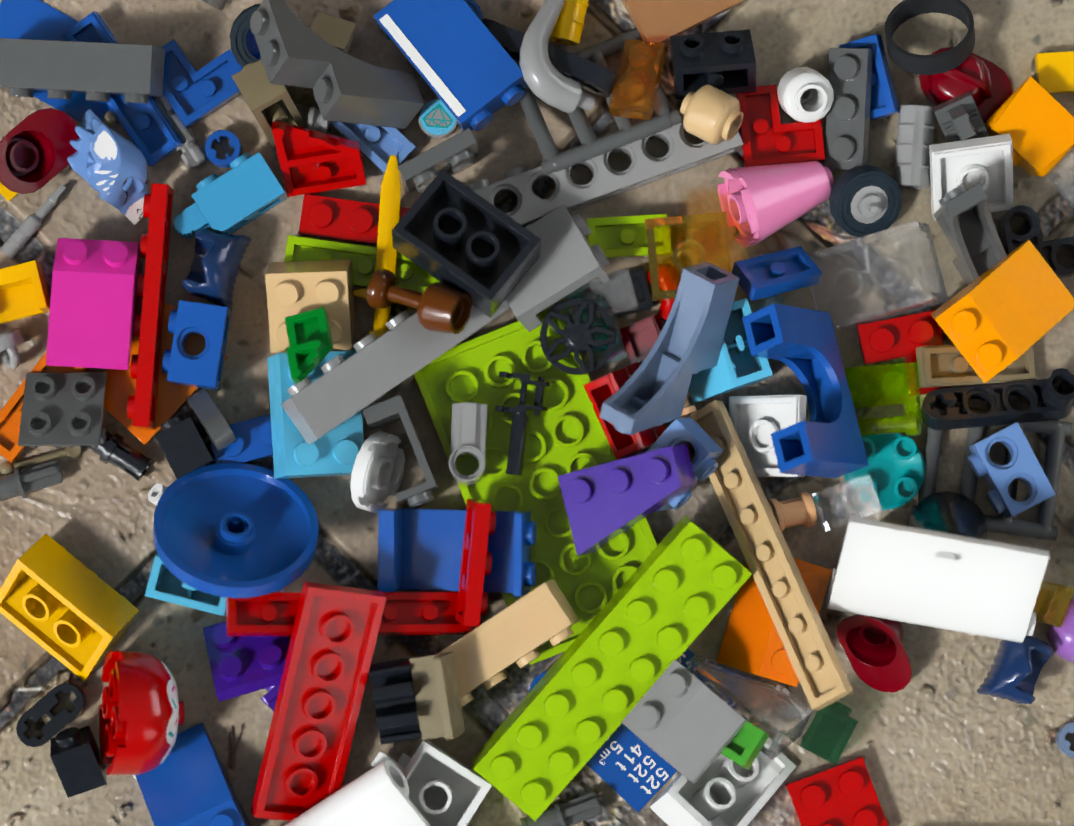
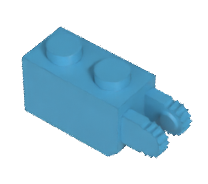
M250 152L239 156L230 163L232 168L230 171L219 178L216 174H212L196 185L198 191L191 195L195 203L184 209L181 214L178 213V216H175V220H173L175 231H178L182 238H195V234L198 231L208 230L211 227L215 232L232 234L288 199L287 194L260 152L253 156Z

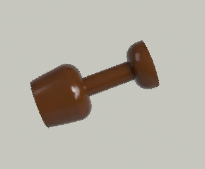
M381 268L373 274L367 288V303L370 307L384 309L393 302L415 308L417 309L421 325L431 331L459 334L466 327L471 315L472 302L470 296L442 282L433 283L423 293H419L398 286L395 274L390 270Z

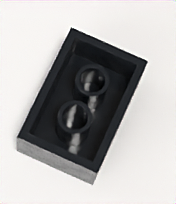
M443 169L392 229V241L395 250L438 281L469 295L472 305L490 318L540 257L541 239Z

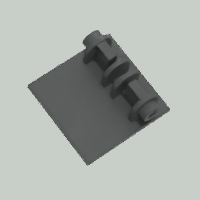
M107 372L27 373L18 446H31V448H37L38 446H55L56 448H61L62 446H67L68 448L91 446L92 448H97L100 444H105L106 429L102 428Z

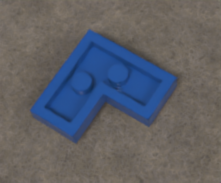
M174 39L161 47L165 49L163 95L187 129L241 93L231 76L243 68L236 61L230 49L196 71Z

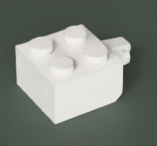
M428 740L422 741L412 758L403 753L400 759L396 760L380 750L371 763L375 767L382 761L389 759L399 767L409 786L408 799L430 826H467L492 787L476 771Z

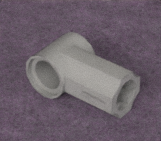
M470 402L452 403L449 469L453 479L462 485H474L482 479L485 473L487 404ZM464 455L473 456L479 462L478 470L469 476L460 474L455 468L457 460Z

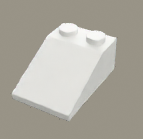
M767 739L749 770L720 754L695 784L679 772L649 808L669 826H747L795 769L796 765Z

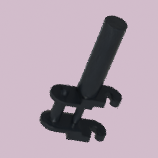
M500 371L499 377L520 380L521 383L520 400L517 407L496 405L495 411L513 414L506 474L522 476L529 419L526 411L535 410L534 415L540 416L541 411H548V408L543 406L545 387L551 386V383L544 382L545 377H538V381L530 380V374ZM527 385L536 386L534 405L525 404Z

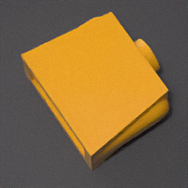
M1031 76L1018 87L986 122L989 136L1010 134L1013 147V167L1018 164L1031 177L1034 175L1038 177L1047 175L1074 147V117Z

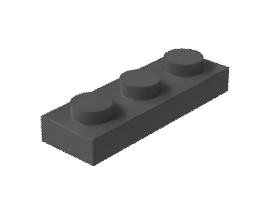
M830 48L828 80L833 88L834 101L826 118L824 167L826 166L831 170H850L853 167L868 165L873 64L872 49Z

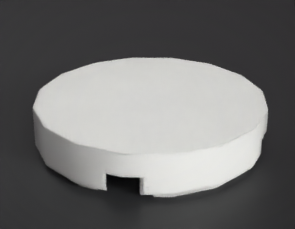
M378 431L371 434L363 443L356 456L350 484L352 500L357 508L377 513L388 506L389 503L384 502L388 495L394 496L398 491L405 465L404 450L398 448V444L401 443L398 436Z

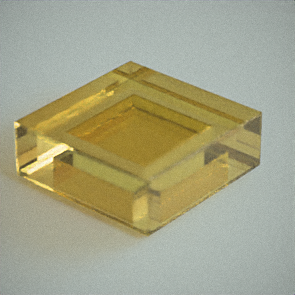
M1042 581L1033 612H1036V622L1061 628L1074 590L1060 584Z

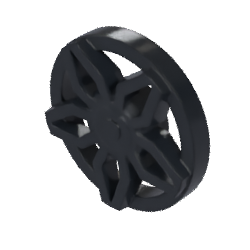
M571 299L556 305L547 314L541 326L540 343L544 355L555 368L567 374L585 375L600 369L610 359L616 344V330L610 315L600 305L586 299ZM579 306L574 313V321H571L569 316L559 312L568 307ZM586 307H589L588 321H580V315ZM595 311L604 318L609 329L601 326L591 328V325L595 322ZM552 319L563 320L567 325L561 330ZM550 326L554 333L562 336V338L555 339L548 348L547 330ZM594 333L610 335V338L595 341ZM564 344L567 348L566 351L553 356L552 353L558 345ZM608 345L603 357L595 363V352L591 347L599 348ZM573 352L574 360L580 368L567 367L558 361L568 358ZM588 352V367L580 359V353Z

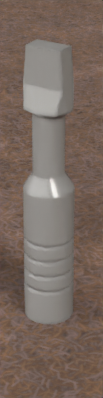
M61 184L54 193L48 196V199L36 213L29 215L0 250L12 259L29 238L41 227L44 217L58 204L60 198L68 189Z

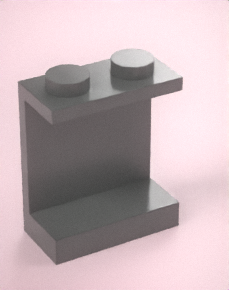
M401 395L362 409L367 424L372 430L399 419L402 420L426 482L396 493L398 501L402 505L409 503L411 508H415L434 500L432 492L439 490V487Z

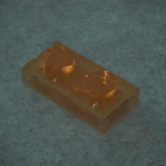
M625 40L617 73L619 79L614 86L609 106L611 116L651 121L667 53L665 43Z

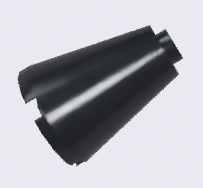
M951 491L932 493L913 508L908 516L906 526L983 540L987 539V523L983 512L977 504L961 493Z

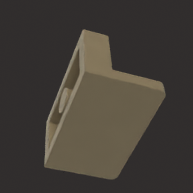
M453 652L410 658L422 740L445 737L447 740L464 734L465 728Z

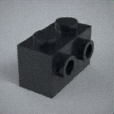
M750 29L670 36L671 70L676 99L685 98L690 91L695 93L704 85H711L727 94L756 92V59Z

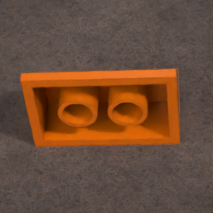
M794 558L819 614L832 569ZM746 562L745 567L750 571L749 566ZM751 575L737 591L716 663L797 687L799 679L753 575Z

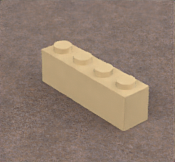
M554 579L544 582L439 652H453L461 708L474 700L471 692L484 685L486 690H489L505 680L507 676L504 670L517 663L521 669L540 657L541 655L537 649L548 641L554 647L574 634L570 627L580 621Z

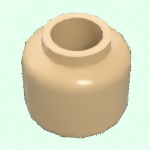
M704 85L695 93L690 91L684 98L680 108V113L684 114V129L688 133L713 145H718L724 140H732L737 134L744 116L743 112L740 111V103L737 98L711 85Z

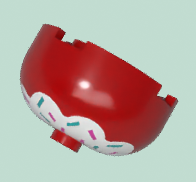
M109 651L104 661L101 677L102 682H109V685L103 689L102 705H99L102 764H110V766H107V775L144 774L160 766L172 751L178 726H183L184 702L178 700V691L172 673L157 657L138 651Z

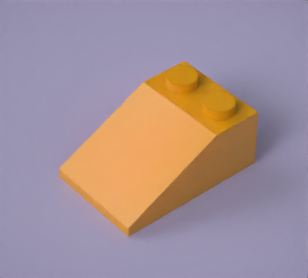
M1028 239L931 313V316L985 384L1018 359L1074 309V297Z

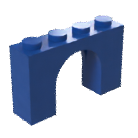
M774 303L742 317L751 356L775 359L785 363L798 377L808 400L809 421L803 420L771 433L780 473L838 478L869 466L830 312Z

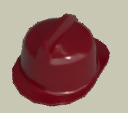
M952 46V47H946V48H940V49H938L937 51L933 52V53L930 54V55L939 54V53L948 51V50L952 49L953 46ZM971 53L961 65L950 71L934 75H919L922 92L927 100L936 106L969 91L984 123L1013 94L1011 82L1005 71L996 64L974 53Z
M53 108L39 109L28 115L0 141V182L10 191L19 194L34 193L44 187L69 165L67 161L68 156L76 152L70 144L71 140L80 138L74 130L77 126L75 121L64 111Z
M856 614L844 618L838 624L837 637L844 648L853 670L864 683L881 692L893 693L907 686L911 680L912 667L902 644L904 631L900 621Z

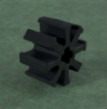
M410 658L370 665L371 692L375 704L376 724L380 734L381 745L422 739Z

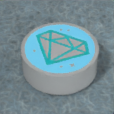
M439 97L427 100L419 110L418 121L420 128L430 138H447L454 133L458 126L457 119Z

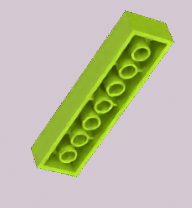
M684 515L471 758L473 769L530 818L536 821L620 726L624 718L669 665L683 654L752 573L687 515Z

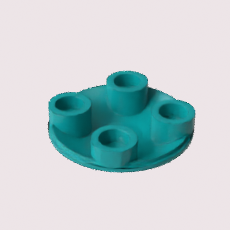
M879 429L862 435L869 466L844 475L850 492L861 503L874 509L889 510L905 505L915 497L923 484L925 463L920 449L913 439L895 430Z

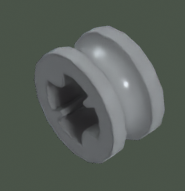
M311 104L307 128L329 134L330 121L323 120L317 105Z

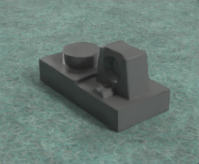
M969 91L932 108L947 142L989 137Z

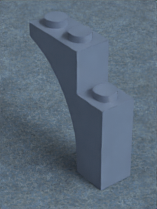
M710 262L683 268L675 300L660 335L649 354L630 379L616 393L603 402L600 418L613 424L617 431L628 435H634L640 431L661 426L663 423L681 418L692 374H697L700 371L717 366L739 277Z

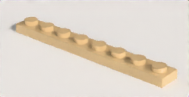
M714 400L688 416L724 450L716 460L718 467L709 476L710 481L811 709L821 710L852 693L853 690L724 402Z

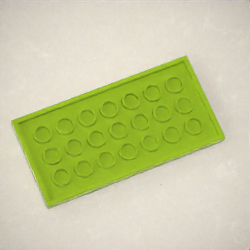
M554 307L538 313L542 323ZM552 319L561 330L567 325L563 320ZM517 321L454 346L414 373V376L448 461L450 459L452 403L470 402L488 405L486 469L484 476L474 485L466 486L458 483L466 506L467 499H477L492 504L491 510L531 511V521H535L537 525L536 544L531 546L530 562H535L537 573L535 586H530V592L544 582L554 579L580 621L570 627L574 634L554 647L550 641L539 647L537 650L541 656L530 663L532 665L566 651L657 547V544L645 517L626 532L619 534L604 544L596 552L577 556L558 476L616 461V458L594 411L593 403L590 401L584 385L591 382L589 375L567 374L555 368L548 361L541 347L540 331L542 324L528 332L522 323ZM550 326L547 330L548 348L555 339L562 338V336L555 334ZM559 344L552 355L564 353L567 348L564 344ZM573 352L568 358L558 361L567 367L580 368L574 360ZM500 371L530 374V380L538 381V377H545L544 382L551 383V386L545 387L543 406L547 407L548 411H541L540 416L534 415L535 410L526 411L529 419L522 476L506 474L513 414L495 411L496 405L517 407L520 400L521 383L520 380L499 377ZM527 385L525 404L534 405L536 386ZM464 455L457 460L455 468L460 474L469 476L478 470L479 462L473 456ZM502 593L507 607L523 597L513 596V593Z

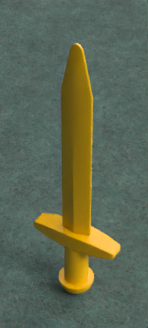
M391 155L388 160L381 184L375 272L378 269L384 268L394 274L397 250L393 248L392 229L399 222L401 182L397 167L398 161L395 155ZM367 289L354 290L353 295L367 300ZM391 305L384 309L374 310L373 331H370L369 334L373 332L377 339L389 331L385 324L390 321Z

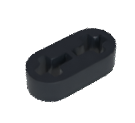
M71 683L59 684L18 720L16 731L20 741L31 747L43 746L50 742L51 738L56 737L59 732L64 730L85 710L87 702L84 691L79 686ZM60 692L66 695L73 692L76 695L73 701V705L76 707L74 711L67 708L60 711L57 715L52 711L61 702L58 696ZM47 715L51 720L42 728V732L45 734L43 738L38 735L30 738L27 734L31 728L28 724L29 719L39 721Z

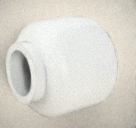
M796 67L788 71L780 79L777 88L778 102L781 108L794 120L803 123L816 122L822 119L830 111L834 101L833 88L829 80L816 69L809 67Z

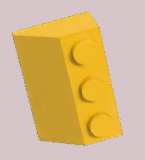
M46 533L16 561L0 589V613L83 681L92 674L108 652L124 635L139 612V609L132 605L124 596L110 587L94 571L88 569Z

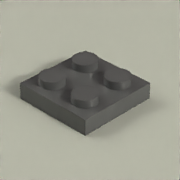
M470 128L397 166L407 191L410 192L417 189L418 193L424 192L442 169L446 172L452 169L453 173L457 174L471 167L475 163L473 158L479 155L478 144Z

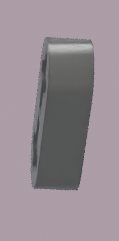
M205 389L186 398L198 422L218 451L237 441L224 416Z

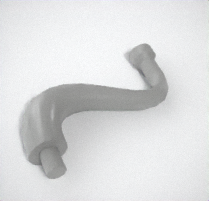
M545 0L522 40L520 67L523 78L531 91L550 106L566 113H572L576 107L590 111L594 106L595 96L582 92L581 83L562 75L549 59V38L565 0Z

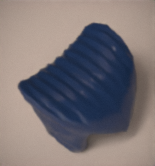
M211 230L198 231L195 234L196 244L193 262L188 276L182 281V288L192 295L206 298L208 301H212L216 305L228 307L232 311L234 285L239 274L238 268L241 266L240 262L244 258L243 254L246 252L251 238L244 235L213 232Z
M1025 636L1022 643L1002 640L997 650L998 654L994 657V664L991 665V670L987 673V677L984 678V683L977 689V693L1007 699L1018 704H1032L1035 701L1033 696L1034 686L1042 667L1053 656V649L1046 642L1032 636Z

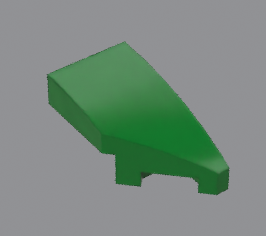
M324 307L285 317L289 347H286L291 379L295 384L304 380L333 348L329 317Z

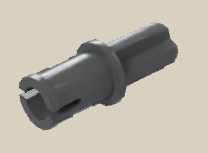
M51 461L24 470L16 467L14 468V473L0 476V502L22 496L25 499L28 498V493L61 484L63 482V472L58 461Z
M591 792L562 804H558L557 801L553 802L554 807L546 809L536 821L529 816L520 818L522 826H573L599 816L603 812L597 794Z

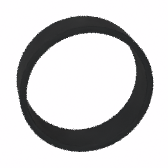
M904 0L893 8L885 22L888 54L897 66L911 73L934 75L950 71L961 65L974 49L975 28L972 12L961 0ZM925 13L951 15L962 21L968 28L965 38L958 45L948 51L934 55H918L907 52L897 46L892 40L894 32L902 23L914 16Z

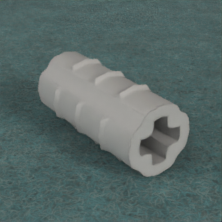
M901 105L899 107L900 113L898 125L896 126L898 129L897 145L895 146L896 160L893 167L895 168L894 179L901 189L925 190L929 188V145H932L933 130L935 129L933 107L923 105Z

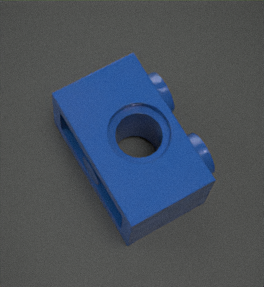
M179 300L178 310L172 309L169 316L168 333L174 334L172 349H165L162 361V373L168 374V382L177 385L220 390L232 312L228 307ZM197 334L204 336L206 346L203 352L195 356L188 355L185 350L188 338Z

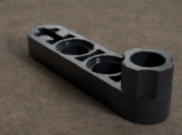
M483 18V24L511 58L520 61V48L525 33L491 19ZM548 44L549 59L558 72L579 81L582 88L603 97H610L619 79L616 74L599 64Z
M1059 368L1053 370L1048 379L932 390L926 394L923 400L920 417L922 422L933 430H952L1014 424L1016 422L1027 423L1059 420L1066 418L1074 407V375L1068 369ZM1020 395L1027 400L1029 407L1024 410L1014 409L1009 405L1008 397ZM975 398L982 399L988 404L990 410L984 414L973 412L968 402ZM957 401L960 402L959 407H955ZM1042 401L1041 406L1038 407V402ZM934 404H940L942 410H947L944 416L939 415L938 410L933 409Z

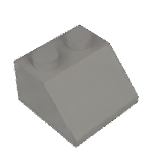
M674 660L622 721L646 745L693 784L697 782L748 722L677 660Z

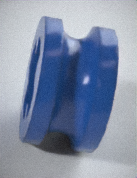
M218 130L207 138L205 152L213 165L219 168H230V163L242 155V146L234 133L228 130ZM222 139H228L230 147L234 149L230 157L228 154H225L227 159H218V153L213 149L216 142L220 145L222 144Z

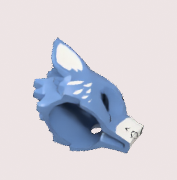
M89 109L84 113L80 125H77L74 129L80 138L70 141L71 146L76 152L68 156L67 161L71 168L89 183L91 188L99 192V198L117 208L136 225L144 216V196L149 194L147 191L148 172L146 158L136 145L102 123L92 110Z

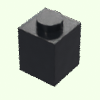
M178 415L160 425L163 431L155 435V438L177 479L198 468L216 463L215 457L194 418L189 417L184 420L182 415Z
M89 725L79 729L77 727L67 728L59 732L56 737L51 738L50 757L68 798L107 784L106 764H102L100 750Z

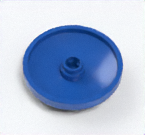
M219 463L198 468L181 476L164 491L154 513L153 540L163 564L185 584L215 596L250 598L278 591L294 582L305 572L316 552L319 524L316 511L310 499L288 478L274 479V471L257 465Z

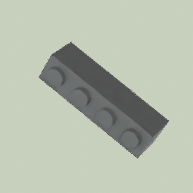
M0 38V88L9 89L10 97L33 98L34 91H48L47 98L72 100V93H86L87 101L110 102V95H124V102L149 104V97H162L165 49L154 45Z

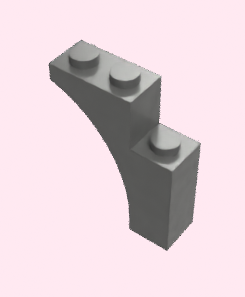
M263 0L258 9L252 14L250 19L251 32L255 36L261 54V62L265 66L270 84L312 88L323 120L406 129L424 105L413 72L375 66L342 52L309 29L293 13L284 0Z
M964 183L946 193L945 197L939 200L941 207L933 214L958 256L952 262L966 286L1007 256L992 219L988 196L980 183L970 189Z

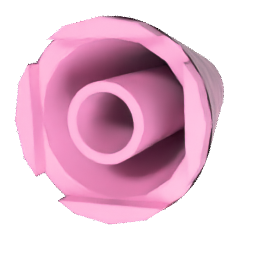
M818 161L729 168L719 173L718 177L725 178L724 183L718 184V196L728 227H737L741 236L735 239L745 248L758 244L828 200L834 185V179L830 169L826 166L823 167Z

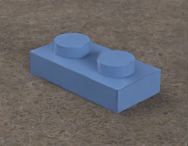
M330 121V124L346 139L359 142L361 153L384 174L391 155L397 157L399 166L416 150V146L396 128Z

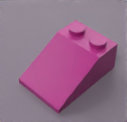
M58 238L52 271L46 353L47 366L129 369L134 335V319L137 314L139 301L137 297L138 275L143 274L139 242Z

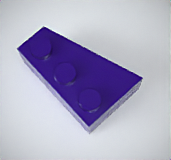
M687 444L669 446L558 476L577 556L596 552L604 544L619 534L626 532L635 526L634 524L652 512H656L696 485Z

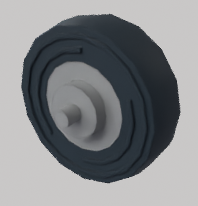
M871 165L853 167L843 173L833 185L829 197L830 212L836 224L848 234L862 238L877 236L887 230L897 219L902 206L901 191L896 180L882 168Z

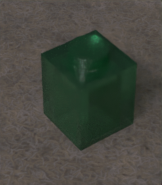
M835 701L821 710H813L796 745L836 765L858 723L857 720L849 717L853 709Z

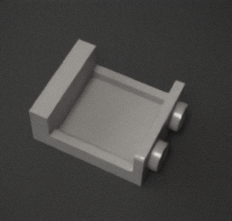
M565 204L526 227L527 230L541 239L540 257L506 300L516 318L528 332L542 324L538 316L539 312L594 278L598 277L603 284L611 280L604 269L610 264L598 243L591 246L586 238L592 233L580 212L573 216Z

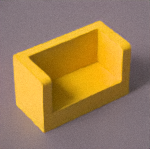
M33 260L0 269V325L50 312V296L43 268L39 262Z

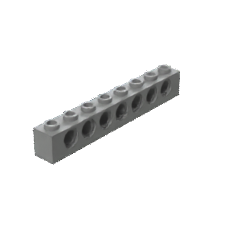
M682 122L669 129L558 172L544 175L541 166L528 171L527 166L524 165L505 172L504 176L506 179L490 184L489 179H485L467 187L492 205H494L496 198L501 194L509 193L517 199L518 204L513 211L505 214L526 228L565 204L570 212L741 151L743 142L738 131L732 140H724L718 145H713L706 141L700 144H691L684 137L683 131L685 129ZM660 139L666 143L668 153L661 158L652 157L646 151V144L650 140ZM614 153H623L628 156L631 165L625 171L618 172L609 166L608 158ZM584 166L590 169L593 179L586 185H577L571 180L570 173L574 168ZM539 180H548L554 185L555 192L550 198L540 199L534 195L532 191L533 185Z

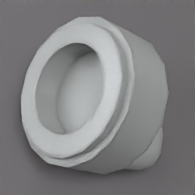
M17 328L0 334V357L4 365L9 369H16L19 366L20 356L16 347L26 342L21 330Z

